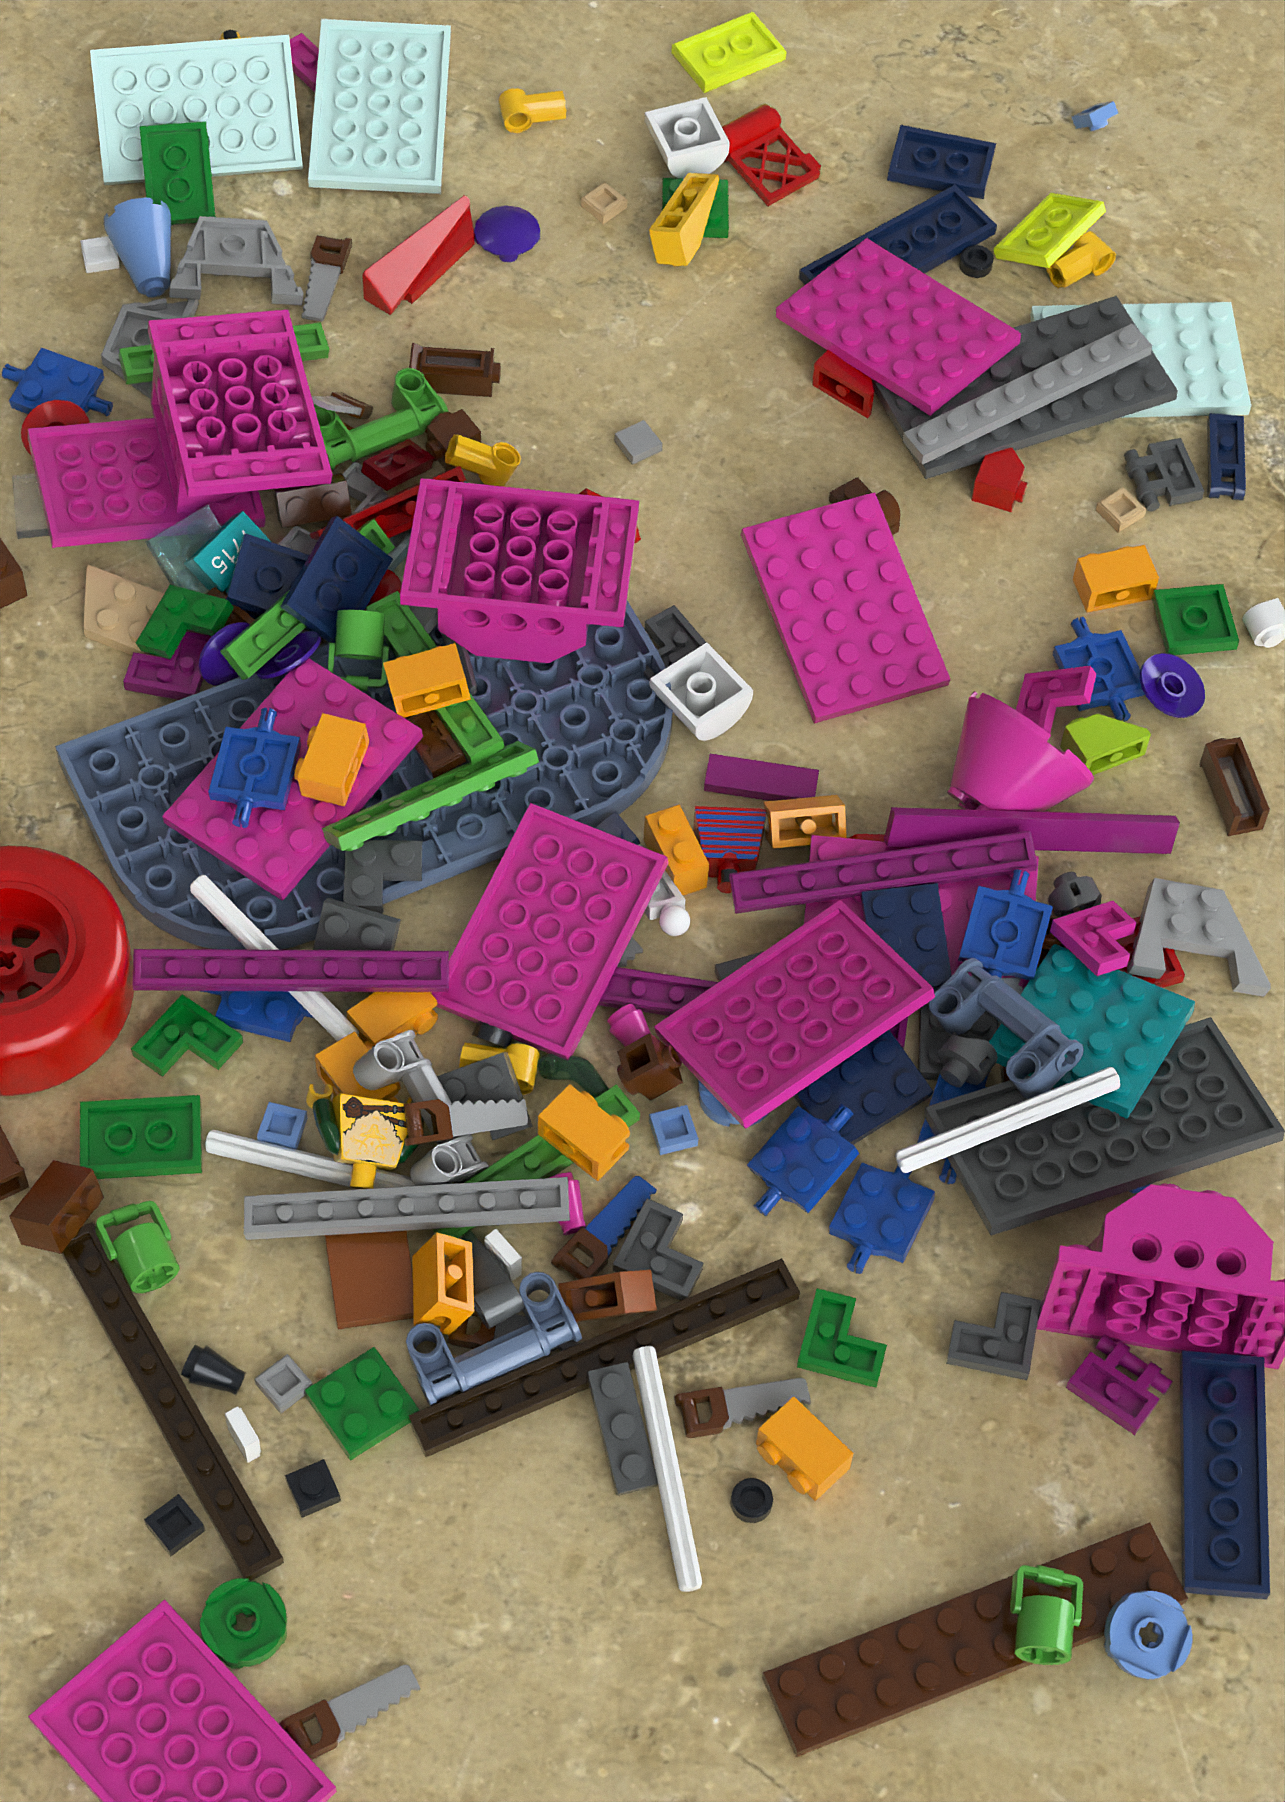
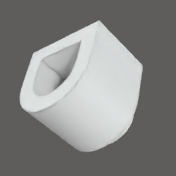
M1279 598L1257 604L1244 614L1242 620L1255 645L1269 648L1285 640V609Z

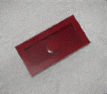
M407 439L363 461L361 473L371 479L377 486L388 491L431 469L435 457L412 440Z

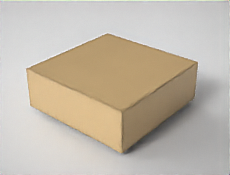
M606 182L581 198V207L602 224H605L627 209L628 200Z
M1122 487L1099 501L1096 511L1119 533L1145 517L1146 508Z

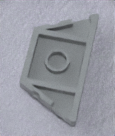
M166 298L152 300L149 303L123 304L101 354L102 364L125 380L119 361V348L150 345L148 320L194 317L199 305L198 299H187V301L167 304ZM152 381L130 384L151 399Z

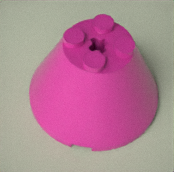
M974 691L968 698L950 789L947 791L951 797L960 802L958 806L961 809L1044 812L1083 791L1092 784L1094 776L1086 765L1069 749L1062 752L1047 741L1051 734L1029 718L985 693L976 698L978 693Z

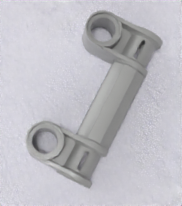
M407 1030L392 1038L378 1042L358 1059L353 1066L355 1079L365 1089L377 1090L401 1081L407 1088L414 1103L440 1099L452 1104L431 1067L430 1059H424L414 1041L416 1034L413 1030ZM420 1109L421 1115L433 1135L431 1115L425 1109ZM466 1134L453 1136L452 1139L436 1141L438 1145L412 1166L410 1177L415 1186L459 1184L468 1181L488 1168L489 1165L487 1162L481 1161L471 1143L472 1135Z

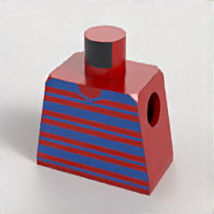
M695 806L693 832L709 863L708 877L717 878V889L720 892L731 893L729 874L756 870L764 836L766 809Z

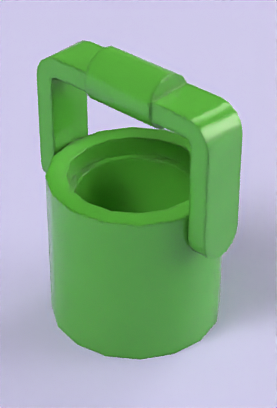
M366 610L337 611L335 643H329L328 670L334 674L335 656L358 660L382 659L381 680L369 679V676L346 675V677H340L360 691H368V687L382 688L387 683V676L383 665L384 662L388 661L389 646H383L385 614Z
M145 1201L136 1205L133 1203L111 1210L109 1214L100 1216L97 1219L96 1235L110 1261L117 1260L131 1291L135 1293L151 1292L163 1287L177 1276L180 1270L179 1264L167 1242L172 1238L171 1233L155 1202ZM146 1214L151 1215L154 1223H143L129 1228L120 1234L112 1244L105 1228L136 1220Z
M1023 1565L1015 1571L1012 1579L1010 1611L1013 1614H1017L1015 1655L1018 1658L1042 1665L1064 1664L1071 1660L1073 1626L1078 1627L1080 1625L1082 1615L1083 1582L1078 1576L1065 1574L1063 1570L1036 1565V1567ZM1023 1578L1031 1579L1041 1584L1072 1588L1071 1602L1046 1595H1033L1022 1598Z

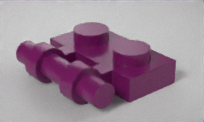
M1103 1335L1096 1345V1349L1108 1357L1104 1361L1090 1352L1070 1378L1066 1388L1127 1431L1136 1435L1160 1399L1149 1392L1148 1389L1152 1386L1165 1395L1173 1381L1160 1373L1162 1368L1153 1362L1147 1364L1129 1352L1131 1347L1122 1341L1116 1343L1106 1335ZM1121 1365L1137 1376V1381H1133L1117 1370V1368Z

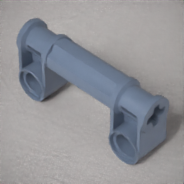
M976 958L965 960L940 989L934 992L935 998L929 1001L930 1011L949 1034L956 1032L957 1035L965 1033L987 1011L1026 1043L1009 1059L1006 1066L1007 1076L1026 1099L1050 1091L1069 1070L1077 1065L1083 1055L1084 1048L1080 1042L1070 1040L1062 1034L1058 1024L1039 1011L1000 977L991 976L983 969V964ZM1034 1072L1032 1076H1030L1029 1078L1025 1079V1077H1026L1029 1073Z
M533 1272L525 1276L520 1283L519 1293L525 1307L523 1312L529 1324L453 1358L441 1331L433 1324L421 1323L411 1328L406 1339L408 1353L429 1406L435 1405L437 1401L459 1391L462 1393L537 1359L548 1356L551 1349L570 1340L575 1342L582 1340L577 1322L569 1307L566 1306L551 1276L543 1272ZM536 1290H543L549 1294L547 1299L541 1302H533L528 1298ZM424 1341H432L437 1345L432 1352L427 1354L416 1351V1347Z

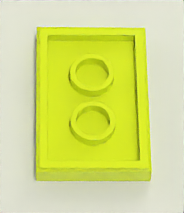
M754 12L674 43L671 49V53L704 93L786 60V50Z
M1050 193L993 248L996 259L1049 268L1106 212L1104 202Z

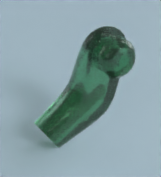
M546 1054L538 1060L537 1070L547 1080L575 1081L592 1095L594 1099L609 1090L593 1064L584 1058L570 1056L567 1060L554 1054Z

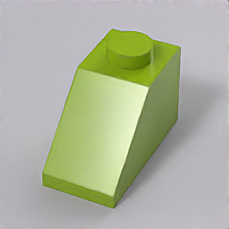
M1094 714L1087 718H1076L1068 723L1064 728L1060 747L1063 752L1069 749L1095 775L1145 755L1151 734L1147 728L1101 714Z

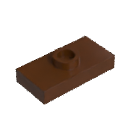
M434 710L405 717L406 720L422 729L423 737L413 749L433 778L466 762L465 754Z

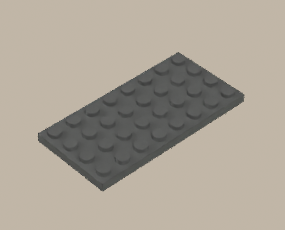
M1114 296L1014 327L1015 330L1021 333L1020 344L931 416L872 379L873 388L903 440V433L1129 324H1133L1136 328L1137 326L1118 297ZM1151 350V355L923 465L910 450L909 452L924 478L928 479L982 462L987 454L1010 447L1016 451L1174 401L1177 398L1178 390Z
M1209 1017L1185 1025L1128 1119L1087 1101L947 1158L989 1234L992 1236L1283 1141L1285 1130L1213 1019ZM1009 1080L925 1107V1118L936 1136L1027 1099L1021 1095L1013 1082Z

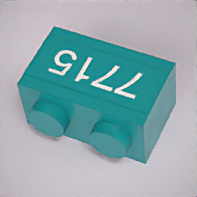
M242 511L233 515L184 564L209 591L216 587L220 592L225 591L227 593L244 534L246 533L267 541L270 540Z

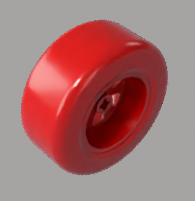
M7 845L0 846V994L4 996L3 1003H0V1096H16L40 1092L71 1080L97 1062L108 1051L119 1036L130 1013L134 996L132 987L133 960L121 910L101 880L80 863L56 852L36 847ZM13 938L35 939L27 948L12 944ZM50 953L59 955L60 969L58 972L44 973L35 970V961ZM29 986H35L40 989L28 997L18 998V994Z

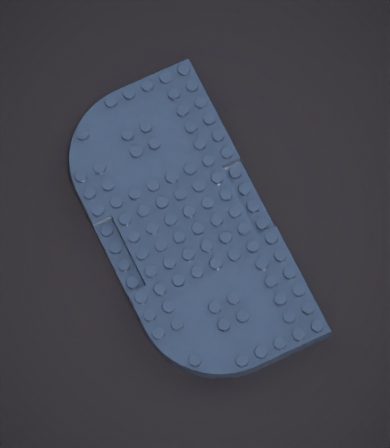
M628 601L624 627L589 624L586 646L550 663L475 656L468 651L477 683V693L473 698L502 737L504 746L520 741L535 748L539 763L528 767L527 771L520 776L506 777L495 782V786L489 790L475 791L464 796L463 800L458 804L441 806L430 811V815L425 819L408 821L397 826V830L389 835L375 836L368 839L422 841V881H383V904L503 857L530 803L595 828L615 811L618 815L622 813L647 790L658 774L669 747L673 710L669 709L656 695L654 690L650 688V681L644 677L646 665L649 666L655 675L666 669ZM437 623L429 633V636L437 647L445 646L442 633L438 631ZM384 640L383 646H388V644ZM329 644L317 648L310 657L311 660L327 670ZM389 647L388 661L395 660L397 657ZM335 656L334 674L338 677H346V675L369 676V679L381 680L382 659L358 660ZM256 673L245 680L239 677L55 746L59 765L121 892L147 920L176 938L209 949L247 950L191 893L190 885L201 875L207 876L279 950L315 940L324 901L327 898H332L343 902L345 851L330 845L282 901L166 825L162 818L163 814L219 752L225 727L240 728L287 674L269 679H260ZM388 680L382 688L368 687V691H362L397 713ZM668 682L665 685L671 691V683ZM414 749L410 751L360 811L433 779ZM465 756L466 762H464V763H462L461 765H459V766L453 768L452 770H454V769H456V768H458V767H460V766H463V765L469 763V760L467 759V757Z

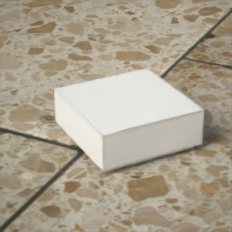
M108 236L80 240L86 273L120 268L117 252Z
M497 1229L485 1236V1248L509 1279L513 1281L522 1274V1257Z
M237 1406L226 1412L225 1417L228 1430L247 1463L260 1457L259 1438L242 1409Z

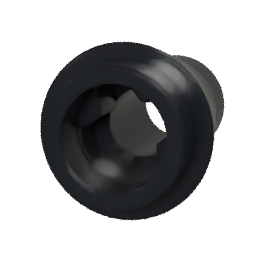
M194 1345L181 1375L189 1378L190 1384L223 1390L236 1395L242 1385L246 1372L238 1369L206 1345L202 1348Z

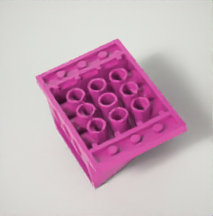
M288 309L148 320V334L154 354L151 408L177 514L249 491L331 484L332 471Z
M421 478L400 592V605L438 608V631L475 656L550 663L586 646L589 624L624 627L639 513V500Z
M1151 1184L1107 1213L1099 1235L1087 1247L1078 1244L1069 1245L1068 1247L1060 1245L1040 1304L1037 1329L1098 1340L1103 1335H1106L1116 1343L1122 1341L1128 1345L1182 1353L1183 1350L1264 1357L1265 1367L1279 1369L1285 1357V1279L1271 1280L1274 1242L1235 1198L1223 1196L1221 1193L1212 1190L1196 1192L1181 1189L1174 1184Z

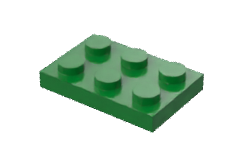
M206 121L139 126L146 198H152L153 204L161 205V201L166 203L171 213V225L197 223L200 216L216 217Z
M200 1095L80 1102V1166L93 1169L97 1179L202 1173V1114Z

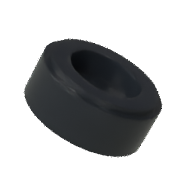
M968 246L961 253L959 267L969 277L982 278L991 272L994 257L992 252L984 246Z
M481 1021L476 1023L472 1033L476 1037L506 1048L510 1045L513 1038L511 1032Z
M747 1478L736 1484L731 1495V1509L737 1518L747 1523H757L764 1520L770 1514L773 1505V1493L764 1481L757 1478Z

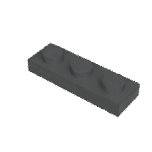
M628 1362L587 1371L586 1375L616 1496L658 1486L656 1471Z

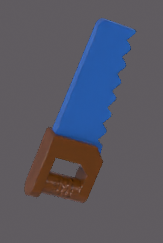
M640 1176L633 1177L586 1228L581 1227L553 1257L551 1264L556 1268L561 1266L577 1280L597 1276L608 1264V1259L612 1254L611 1248L618 1245L617 1239L624 1237V1230L631 1228L630 1221L636 1220L637 1212H640L646 1199H650V1195L655 1194L657 1189ZM577 1248L592 1259L593 1263L589 1267L572 1255Z

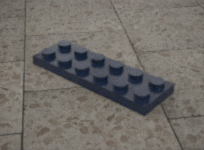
M953 185L799 270V279L806 285L866 238L921 272L926 273L959 255L966 247L977 245L995 235L997 224L961 189Z
M1182 1350L1180 1355L1182 1586L1186 1593L1267 1600L1270 1595L1264 1357Z

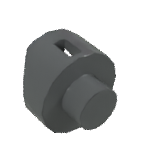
M1067 872L1054 880L1053 885L1055 889L1048 898L1049 905L1053 906L1052 911L1054 915L1063 917L1074 913L1073 909L1077 907L1081 911L1100 905L1102 895L1092 877H1077L1075 872Z
M956 1032L949 1036L938 1051V1057L944 1065L940 1070L942 1078L952 1086L959 1088L964 1082L973 1085L980 1084L994 1067L998 1058L996 1050L986 1039L959 1037Z

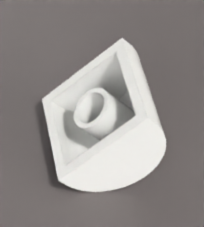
M706 97L645 112V123L673 176L680 179L685 178L688 173L710 174L726 159L730 142Z
M708 643L703 644L651 677L649 682L650 688L654 690L669 709H672L673 713L702 741L716 738L731 728L745 713L753 697V689ZM671 683V691L665 684Z

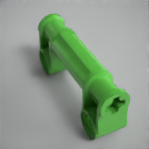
M405 368L397 372L391 398V404L396 412L351 430L346 428L335 411L326 410L314 404L331 471L334 470L335 465L345 461H357L360 458L407 439L422 435L436 416L449 412L444 400L437 395L420 371Z

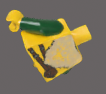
M309 1085L306 1102L313 1109L316 1126L326 1149L333 1154L335 1162L353 1165L350 1182L351 1188L374 1189L376 1168L384 1170L396 1168L397 1164L404 1163L420 1145L405 1146L404 1139L408 1138L403 1107L404 1103L348 1094H338L333 1097L331 1102L332 1085H325L324 1094L316 1093L313 1089L314 1085ZM409 1097L405 1104L411 1103L412 1097ZM421 1115L422 1126L424 1128V1119Z

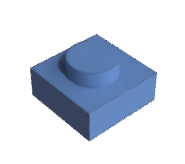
M1114 101L1098 103L1072 116V120L1076 129L1089 127L1090 131H1094L1108 125L1107 119L1118 114V110Z
M269 1102L257 1134V1140L297 1150L308 1119L307 1111Z
M687 1105L649 1114V1123L660 1155L698 1146V1136Z

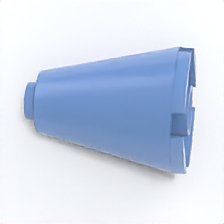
M137 198L119 203L114 206V214L108 217L107 213L104 216L103 224L105 231L137 291L147 297L161 296L171 284L170 209L163 201H161V205L153 204L152 198Z

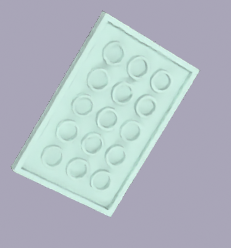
M321 19L308 175L309 187L441 194L451 26Z
M289 35L90 50L105 185L145 182L139 126L206 121L212 177L303 169Z
M1231 302L1122 304L1138 330L1152 344L1153 353L1177 388L1178 393L1174 401L1120 418L1209 416V413L1249 415L1251 402ZM1085 305L1032 306L1030 313L1031 322Z

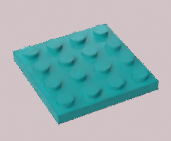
M1057 944L1052 946L1036 970L1034 979H1030L1021 993L1022 997L1058 1024L1062 1034L1070 1040H1077L1083 1045L1084 1051L1080 1061L1053 1088L1060 1087L1105 1068L1113 1067L1120 1078V1088L1089 1100V1102L1095 1106H1101L1113 1111L1128 1119L1130 1113L1135 1108L1141 1095H1143L1195 1008V1001L1118 969L1096 976L1069 949ZM1002 1023L989 1041L997 1052L998 1058L996 1063L1004 1067L1007 1066L1009 1059L1026 1044Z

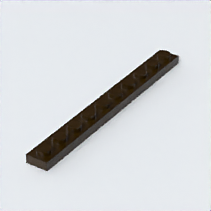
M93 1222L81 1227L61 1255L242 1578L252 1581L283 1564V1556L114 1260L110 1261L96 1235Z
M781 1258L409 1415V1423L426 1458L590 1388L586 1375L587 1371L628 1362L630 1370L635 1369L633 1352L639 1347L653 1346L656 1350L657 1359L793 1302L799 1299L800 1291Z

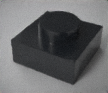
M324 1459L285 1475L286 1483L302 1518L341 1502L339 1491Z
M180 1494L144 1519L147 1528L170 1556H173L205 1532L204 1524Z

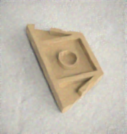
M88 565L86 568L83 626L85 637L133 655V652L158 657L157 655L142 652L136 645V641L164 593Z

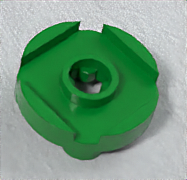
M237 1578L221 1584L207 1598L206 1606L200 1619L202 1638L211 1651L228 1667L239 1669L260 1664L273 1656L285 1642L287 1637L286 1608L281 1596L270 1585L264 1582L262 1584L250 1582L247 1578ZM243 1613L246 1618L251 1616L256 1618L251 1624L252 1629L244 1632L242 1629L236 1631L233 1628L237 1624L236 1616Z

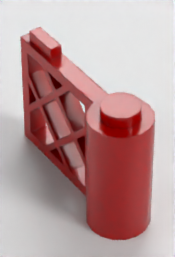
M762 104L722 126L730 142L728 155L723 162L728 161L763 202L770 206L817 180L820 176L819 170L821 165L810 153L804 154L780 127L781 117L778 111L767 104ZM779 141L786 149V155L768 152L767 148L774 142ZM747 157L762 159L760 169L747 167L742 160ZM765 161L783 163V173L764 170ZM788 165L802 167L806 174L802 176L787 174ZM763 179L782 182L781 188L770 193L762 184Z

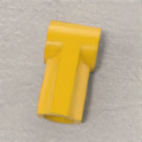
M512 88L504 91L499 96L498 102L505 128L512 133L524 132L535 122L566 119L563 91L526 95L523 90Z
M1089 231L1083 234L1075 242L1073 248L1062 254L1046 271L1049 274L1050 282L1056 288H1066L1091 272L1095 276L1105 273L1114 263L1116 253L1093 231Z
M455 434L449 441L445 454V463L456 467L460 466L461 469L476 473L485 485L504 487L521 462L519 452L508 443L498 442L492 447Z
M465 1042L460 1055L459 1068L502 1052H508L522 1095L530 1094L533 1091L540 1060V1053L537 1049L525 1044H511L506 1049Z

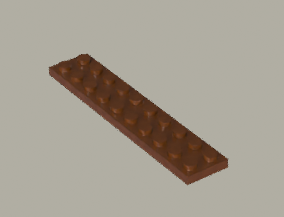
M1150 1522L1041 1564V1566L1063 1570L1065 1574L1078 1576L1083 1582L1081 1622L1078 1627L1073 1626L1072 1648L1105 1636L1104 1630L1108 1614L1112 1607L1126 1593L1144 1590L1157 1591L1171 1596L1180 1605L1185 1604L1188 1599ZM1013 1576L763 1672L762 1679L795 1756L799 1757L1034 1664L1024 1661L1015 1655L1017 1614H1013L1010 1611ZM1023 1578L1022 1598L1033 1595H1046L1071 1602L1072 1588L1034 1582V1580Z

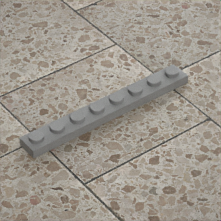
M1129 324L904 432L903 443L923 465L1151 355L1152 344L1133 324Z
M568 1177L244 1196V1235L246 1240L570 1221Z

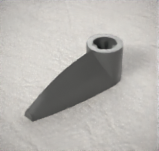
M469 1230L465 1233L462 1240L472 1242L474 1308L486 1328L491 1329L521 1312L525 1307L512 1281L479 1239Z

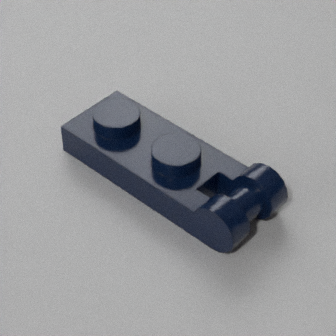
M1209 413L1207 420V497L1219 499L1220 495L1232 496V500H1244L1246 490L1244 416ZM1221 477L1232 478L1233 482L1221 481Z

